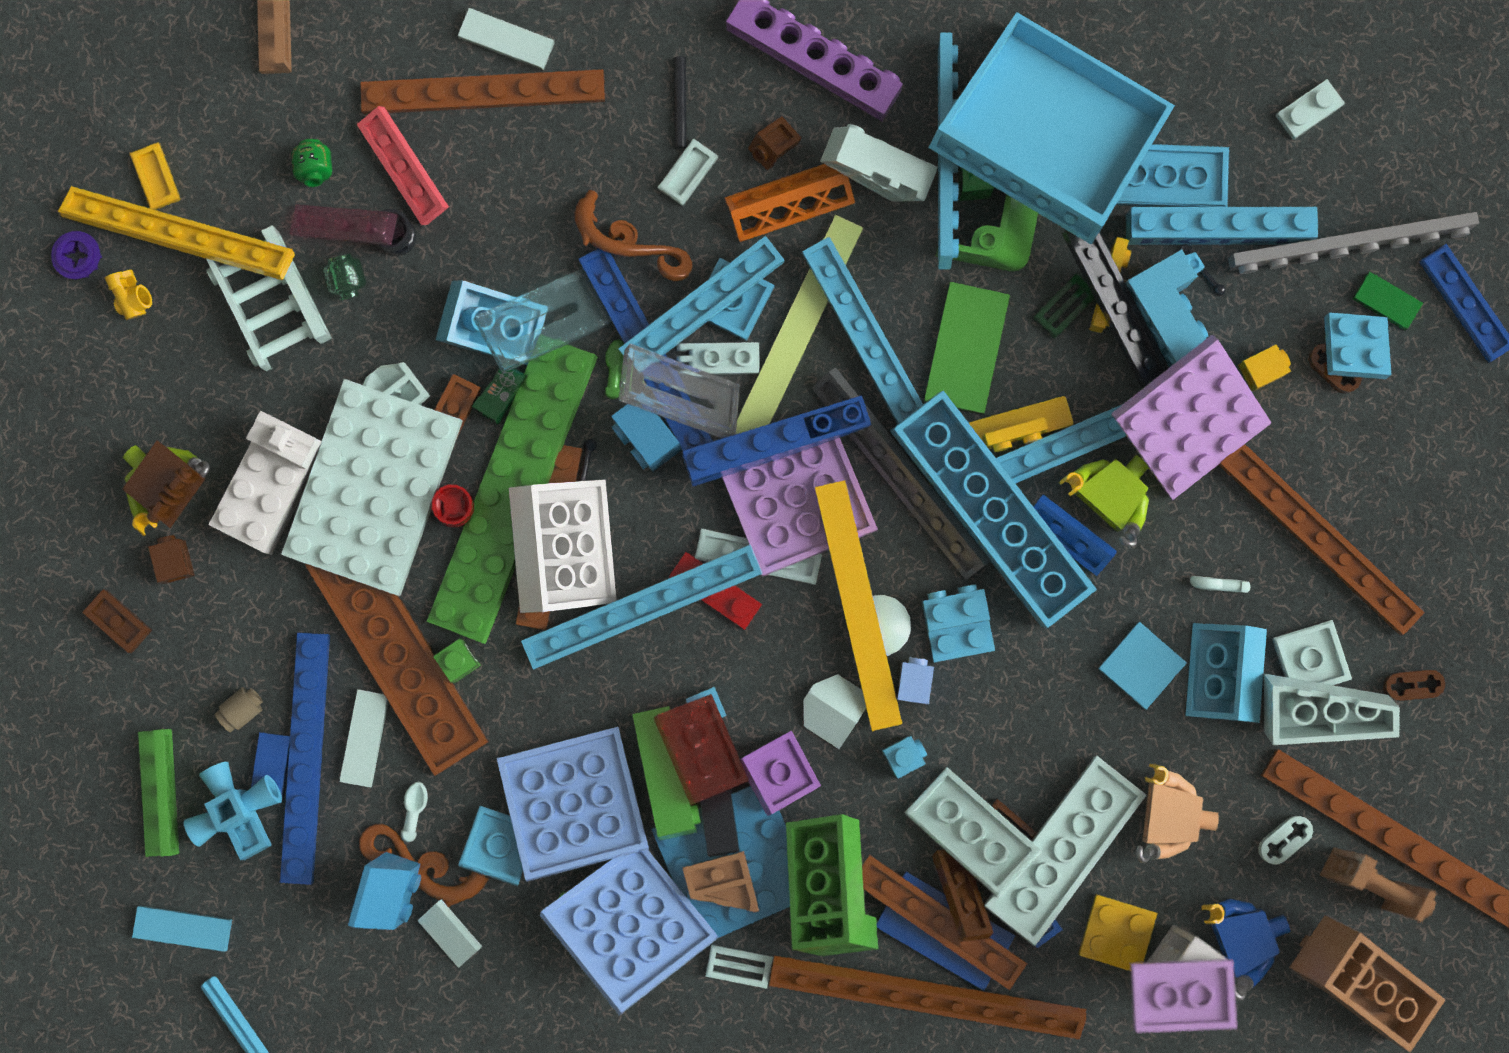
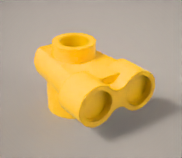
M132 269L113 273L105 277L109 290L113 292L116 298L114 300V307L120 315H124L125 319L129 320L146 314L145 309L152 306V297L145 286H136L137 280Z

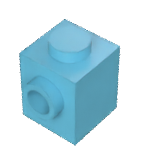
M907 736L882 749L897 779L926 764L923 757L927 756V753L919 738L913 741L911 736Z

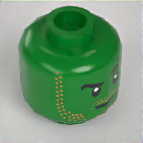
M305 139L293 148L291 152L292 172L294 178L299 182L304 183L308 187H317L331 177L333 173L331 151L320 140Z

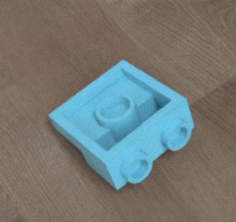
M969 585L958 588L959 594L947 596L946 590L927 594L928 600L922 601L933 662L995 651L984 589L977 590L976 585Z

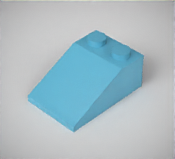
M463 280L452 281L436 340L528 365L538 337L541 334L548 307Z

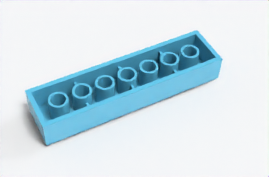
M944 390L937 393L890 430L1041 627L1049 628L1097 590Z

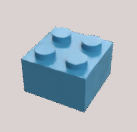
M642 394L611 416L615 422L611 428L624 445L629 442L634 449L630 452L643 470L649 467L654 472L682 450L678 440Z

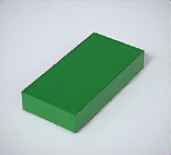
M1372 272L1367 273L1352 300L1379 316L1387 317L1388 321L1403 330L1409 328L1423 304Z

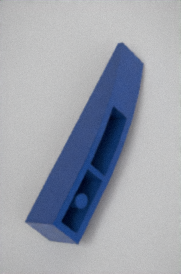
M861 395L684 450L683 459L693 487L838 439L871 426V422Z

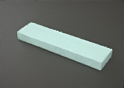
M701 529L695 558L710 562L746 547L749 543L747 538ZM822 554L768 575L816 585Z

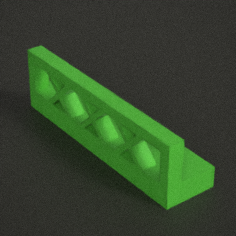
M172 729L138 732L145 856L163 857L179 854Z

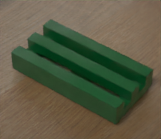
M1075 274L1037 312L1033 319L1055 339L1095 298L1088 284ZM1075 283L1080 286L1048 320L1043 317ZM1086 292L1089 296L1055 329L1052 324Z

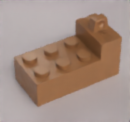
M1328 916L1323 917L1311 936L1305 935L1299 944L1303 948L1290 966L1292 970L1305 980L1325 991L1387 1040L1408 1052L1412 1051L1445 1001L1442 996L1360 932Z

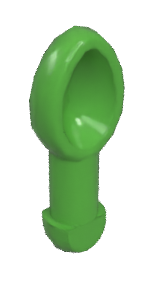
M619 339L610 344L605 357L607 367L609 368L605 395L609 399H616L620 395L621 370L625 368L628 362L619 351V348L624 345L623 341Z

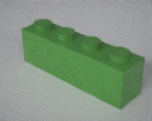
M667 706L632 714L657 837L662 841L697 833L696 824H700L701 820L698 806H691L689 794L695 792L691 774L685 775L683 763L688 762L685 745L678 744L676 733L682 732L678 713L672 714L670 707Z

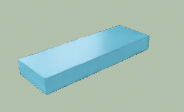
M140 905L137 906L132 938L225 952L228 948L232 919Z

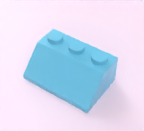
M1193 623L1186 716L1260 723L1267 629L1244 625Z

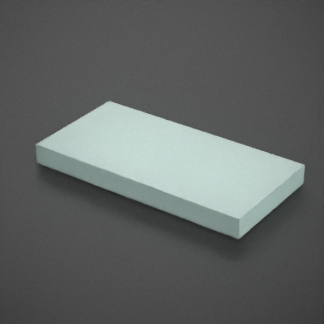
M948 767L905 811L907 817L998 898L1003 895L1041 853L1040 848Z

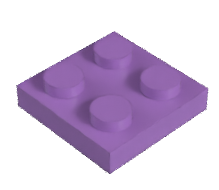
M792 731L737 760L767 816L821 786Z

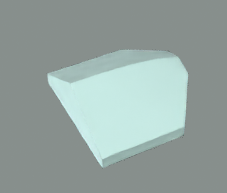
M404 362L380 366L369 374L363 383L366 387L421 405L430 397Z
M838 674L813 684L803 700L804 727L840 749L866 709L862 690Z

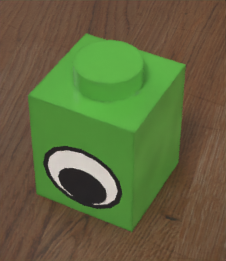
M458 639L433 656L450 683L458 682L481 666L466 642L462 639Z

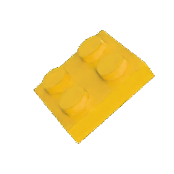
M1095 894L1078 955L1131 971L1130 963L1144 962L1157 913Z

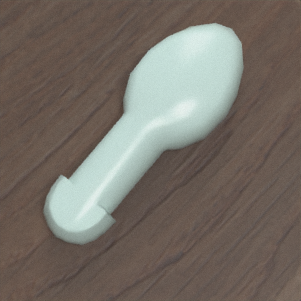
M1191 576L1190 579L1191 585L1201 590L1248 593L1251 588L1250 582L1202 576Z
M420 781L411 784L404 795V806L407 812L404 828L401 830V839L405 842H412L416 838L417 832L415 831L418 816L426 807L428 800L427 790Z

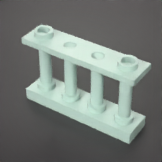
M273 225L262 230L266 239L264 240L265 242L286 247L279 231ZM206 259L210 268L206 269L208 276L215 286L219 284L250 346L247 354L255 367L259 365L265 371L272 369L267 357L307 337L310 339L315 338L321 344L332 339L293 260L283 280L266 276L233 292L226 277L241 270V268L227 264L220 265L217 261ZM280 283L283 285L288 283L293 293L288 296V300L247 320L240 303ZM294 310L302 312L306 321L302 322L301 327L260 346L253 332L254 330Z

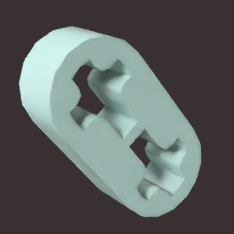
M1301 816L1287 818L1260 842L1258 847L1260 857L1265 862L1274 865L1286 861L1311 839L1313 834L1311 822ZM1293 823L1299 825L1303 823L1305 826L1302 829L1304 835L1302 837L1295 835L1288 839L1287 836L1294 830L1291 825ZM1283 840L1285 843L1278 849L1280 856L1271 855L1268 857L1267 853L1270 849L1267 845L1269 843L1277 845Z

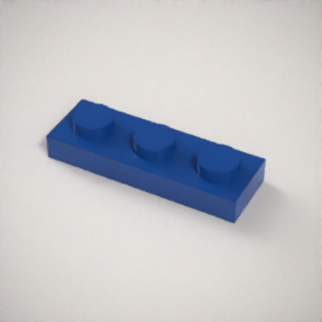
M1042 495L1034 504L1035 510L1072 558L1097 576L1115 556L1117 551L1045 495Z

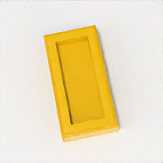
M158 142L129 153L150 209L156 210L181 200L161 145Z

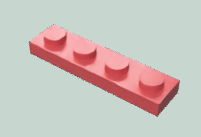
M376 107L357 126L420 224L428 225L449 206L385 107Z

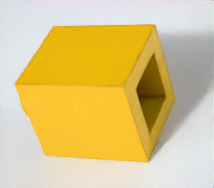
M1277 344L1244 360L1238 365L1252 392L1291 372L1289 368L1291 365L1290 359L1283 349L1279 350Z

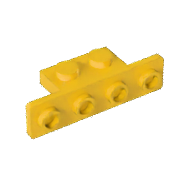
M1065 396L969 422L988 449L993 448L994 452L1012 448L1011 443L1023 440L1024 444L1041 440L1042 434L1070 427L1074 423Z

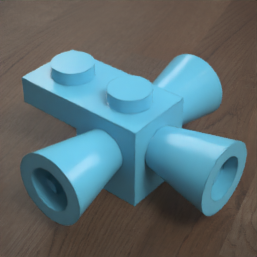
M228 762L216 764L199 774L200 778L215 798L205 803L208 812L184 820L185 831L190 840L200 847L217 832H227L240 860H246L272 846L256 810L282 802L281 792L275 781L269 775H265L246 791L234 789Z

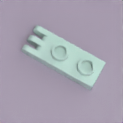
M759 342L684 343L676 345V351H689V356H677V363H689V368H677L678 376L760 373Z

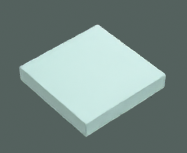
M1333 620L1272 638L1284 677L1328 685H1336L1352 680Z

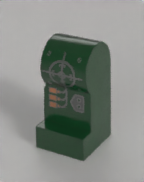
M504 363L496 373L493 381L489 383L472 407L475 411L499 425L513 403L526 375L508 363Z

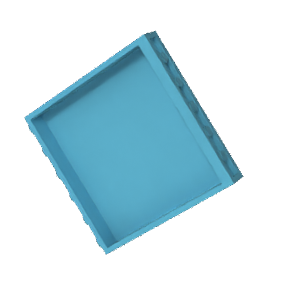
M1016 12L937 129L929 148L1072 234L1092 244L1175 105Z

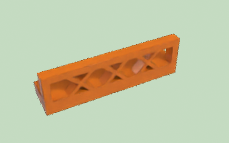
M825 164L725 197L739 242L855 203L849 177ZM843 185L846 196L835 200L827 197L832 188ZM811 196L817 199L812 208L804 210L798 207L801 200L805 197ZM783 206L788 209L782 218L774 219L769 217L775 207ZM749 216L759 218L755 227L742 230L740 219Z

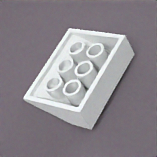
M593 480L509 488L520 613L610 604L617 601L606 481Z

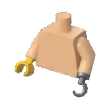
M1149 764V767L1155 770L1154 776L1152 778L1145 777V781L1149 782L1142 842L1150 844L1146 846L1143 855V847H1137L1136 857L1141 863H1146L1149 859H1164L1187 850L1191 842H1198L1200 829L1216 831L1218 827V812L1202 810L1203 798L1196 796L1195 787L1181 775L1168 771L1165 767L1156 764Z

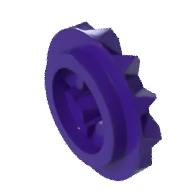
M71 231L63 234L54 243L51 252L52 264L56 271L62 276L76 281L81 278H89V275L98 269L99 260L102 258L99 244L92 236L81 231ZM78 246L79 251L88 257L80 258L78 264L75 265V261L65 255L75 253Z

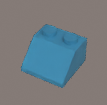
M385 852L365 865L348 926L394 930L402 923L407 922L413 909V904H410L412 893L417 891L421 881V875L418 874L421 864Z

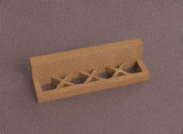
M257 0L259 72L261 74L291 73L290 0Z

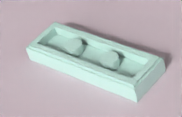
M471 8L468 9L458 33L459 39L544 70L554 45V40Z
M357 689L339 782L372 787L388 706V700L384 694Z

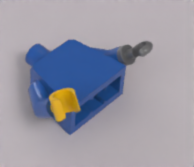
M1228 899L1216 904L1202 905V910L1210 911V918L1204 920V923L1211 924L1223 957L1233 960L1234 977H1240L1237 980L1239 994L1235 986L1234 991L1235 999L1241 1001L1246 997V992L1255 987L1274 964V956L1280 953L1275 938L1290 933L1289 924L1284 915L1268 920L1264 910L1255 908L1252 903Z

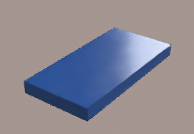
M905 871L903 878L950 909L944 893ZM887 905L885 906L877 920L878 929L983 991L985 990L991 979L990 976ZM990 921L994 932L990 938L1008 949L1015 935Z

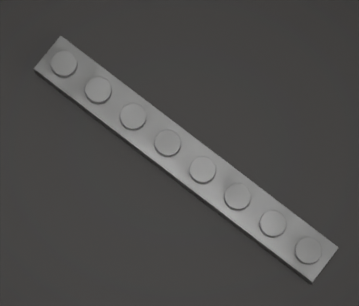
M1477 212L1233 253L1228 258L1230 271L1239 270L1240 274H1248L1258 271V266L1269 264L1270 269H1277L1288 266V261L1299 259L1300 264L1318 261V256L1330 254V259L1349 255L1348 251L1360 249L1361 254L1379 250V245L1390 244L1391 248H1400L1409 245V240L1420 239L1421 243H1429L1439 240V235L1450 234L1451 238L1469 235V230L1479 224Z

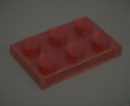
M712 694L654 717V721L690 805L749 781Z

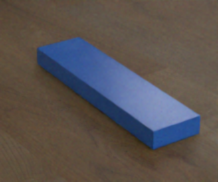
M1443 245L1419 261L1487 362L1490 363L1509 350L1508 332L1448 245Z

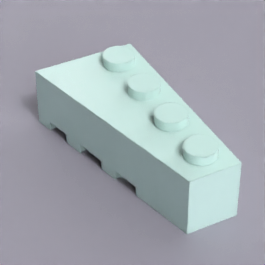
M1264 674V733L1273 745L1399 737L1400 707L1389 695Z

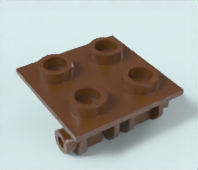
M156 440L122 490L147 509L149 512L147 518L151 522L158 523L160 520L171 528L205 478L160 441Z

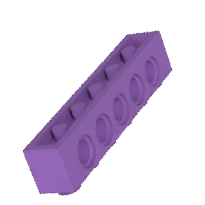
M739 0L726 21L727 31L882 122L902 90L903 83L899 82L900 78L889 70L882 72L874 67V63L866 56L861 54L855 56L847 51V47L842 42L836 39L831 41L821 36V31L815 26L808 23L804 26L797 22L795 16L783 8L777 10L770 6L768 0ZM759 19H768L772 24L766 29H761L755 23ZM786 34H793L798 40L793 44H786L781 38ZM812 49H818L823 52L824 56L821 59L814 60L808 56V52ZM843 64L850 69V72L846 75H838L834 71V67ZM863 80H871L876 84V87L871 91H866L861 88L860 83Z

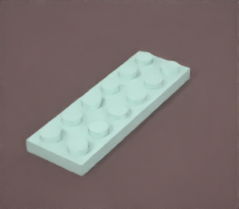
M1095 756L1032 839V842L1041 849V853L1000 898L992 893L984 904L985 908L1031 945L1036 946L1146 797V794L1101 758Z

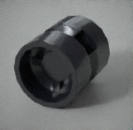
M385 209L377 213L371 221V237L383 252L391 256H402L412 250L417 237L415 228L402 212L396 209Z

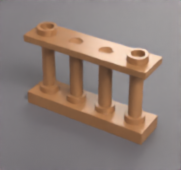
M1333 848L1320 876L1332 882L1362 891L1366 888L1385 899L1381 907L1383 910L1422 922L1424 918H1428L1433 912L1436 904L1433 899L1437 894L1436 892L1396 880L1392 882L1377 874L1375 866L1378 861L1364 854Z

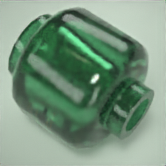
M351 253L327 259L328 264L322 268V273L328 293L333 296L340 295L341 301L358 297V290L366 286V278L361 261L358 258H352Z

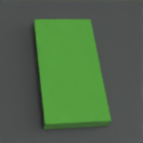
M954 282L949 283L924 402H927L937 393L944 390L957 409L981 415L985 414L1010 298L1009 294Z

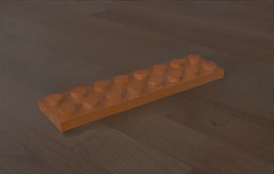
M305 564L434 776L489 743L454 684L450 683L433 656L435 654L398 595Z

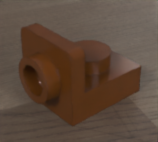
M781 116L756 134L748 150L757 162L761 163L766 170H769L774 166L778 158L796 147L802 137Z

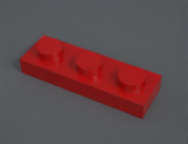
M685 552L669 575V578L703 565V563ZM735 585L701 599L744 630L762 606L760 602Z

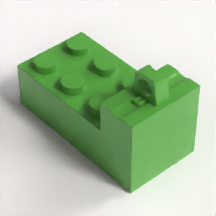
M840 814L786 823L792 950L818 956L877 950L876 917L865 915L859 820Z

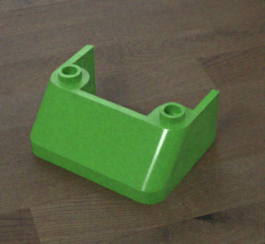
M1006 194L1000 227L986 225L978 228L973 234L971 246L959 245L958 258H953L952 260L1007 271L1021 270L1026 266L1030 257L1038 213Z

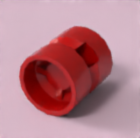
M446 485L434 494L432 510L443 525L450 528H459L471 519L474 512V502L470 494L463 487Z

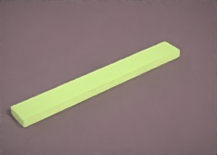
M835 215L824 239L827 237L831 238L845 265L861 235L863 227ZM809 269L730 436L768 425L773 419L828 304V299L811 269Z

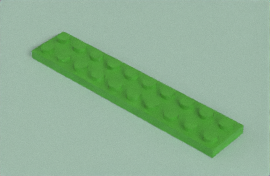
M539 335L524 373L526 378L516 393L475 497L474 512L471 519L464 525L427 622L486 644L516 568L509 488L549 483L555 468L557 455L563 448L598 357L595 354Z

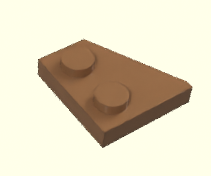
M744 851L683 867L690 899L735 907L751 912L759 911Z

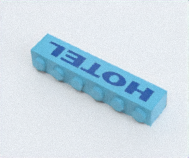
M1131 207L1126 214V239L1129 240L1128 245H1286L1318 238L1317 207Z

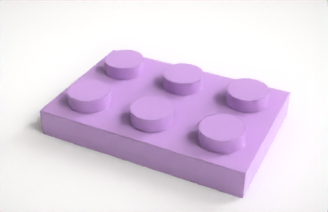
M1233 960L1130 963L1135 1032L1237 1028Z

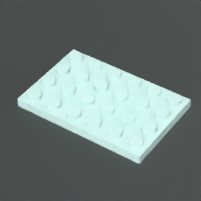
M344 379L281 555L401 596L432 509V499L439 489L463 420Z

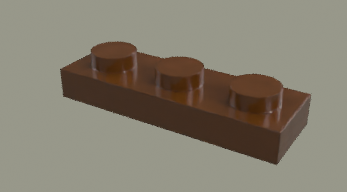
M937 850L932 855L960 941L989 939L994 932L974 876L945 850Z

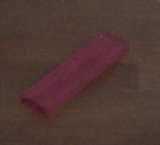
M296 205L290 234L303 238L391 245L398 215L384 211Z

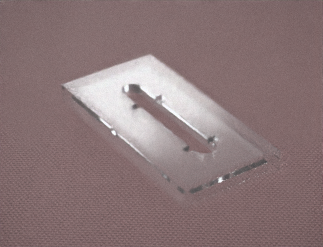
M629 344L624 349L619 401L721 438L736 435L740 384L633 344ZM644 379L659 384L662 382L667 387L703 400L708 399L713 404L714 409L646 385Z

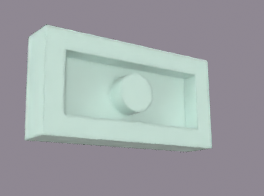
M1326 79L1275 116L1294 140L1341 108L1345 103L1328 79Z

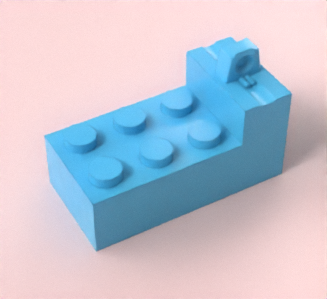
M1180 250L1126 282L1169 368L1208 337L1207 330L1202 322L1199 320L1195 321L1190 312L1192 306L1188 298L1184 294H1179L1180 291L1187 288L1198 277L1197 274L1204 268L1196 252L1185 255L1183 250Z

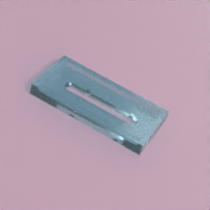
M584 269L477 314L473 319L502 373L605 328L612 322ZM568 304H574L577 307L576 313L515 340H510L506 337V332L509 329H514L555 309L557 310Z

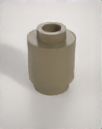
M241 687L219 706L215 717L228 732L231 733L235 729L240 730L262 711L260 704L263 703V700L254 689L246 690L244 687Z

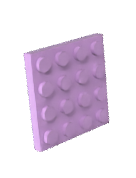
M1213 335L1205 339L1111 413L1172 500L1219 465L1228 455L1238 450L1271 424V421L1223 346Z
M840 438L745 471L722 477L749 545L751 544L761 567L762 577L829 550L815 487L845 480L859 538L878 530Z

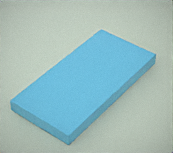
M1152 144L1116 205L1227 207L1229 147Z

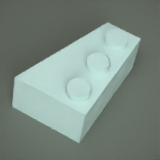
M848 124L847 127L833 128L820 162L890 201H925L938 169L937 166L895 148L880 139L865 134V131L858 126Z

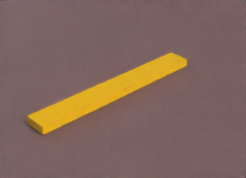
M72 186L58 210L61 217L279 280L284 279L295 256L293 249Z
M843 480L815 487L871 730L875 731L901 725V715L846 481Z

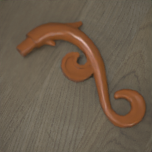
M588 190L584 198L578 201L575 209V223L581 233L584 246H587L590 242L593 246L605 252L627 257L668 254L676 258L680 264L677 267L670 266L665 262L664 256H660L657 259V268L664 278L671 281H682L691 273L692 261L686 251L665 245L636 244L638 238L637 229L627 221L618 220L613 222L608 231L610 238L603 235L594 225V222H598V219L593 214L595 202L598 198V194L595 191ZM620 237L623 240H615V238Z
M374 824L367 827L362 833L359 840V848L367 860L373 861L385 852L393 853L392 848H388L385 851H379L375 848L374 840L378 835L382 834L391 838L400 857L415 862L401 837L391 827L385 824ZM428 851L417 862L421 864L418 872L421 875L419 888L437 900L442 899L448 907L473 898L489 880V877L472 871L470 876L459 878V881L463 883L456 886H444L435 883L427 875L429 868H434L435 874L433 877L435 879L441 878L447 873L449 861L444 854L438 851Z

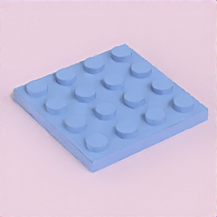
M619 727L497 758L526 881L649 849Z
M648 850L610 860L540 913V917L618 1015L626 1011L718 938L715 931Z

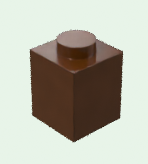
M170 535L157 539L156 545L148 547L157 583L168 584L195 576L186 540L176 539L175 535Z

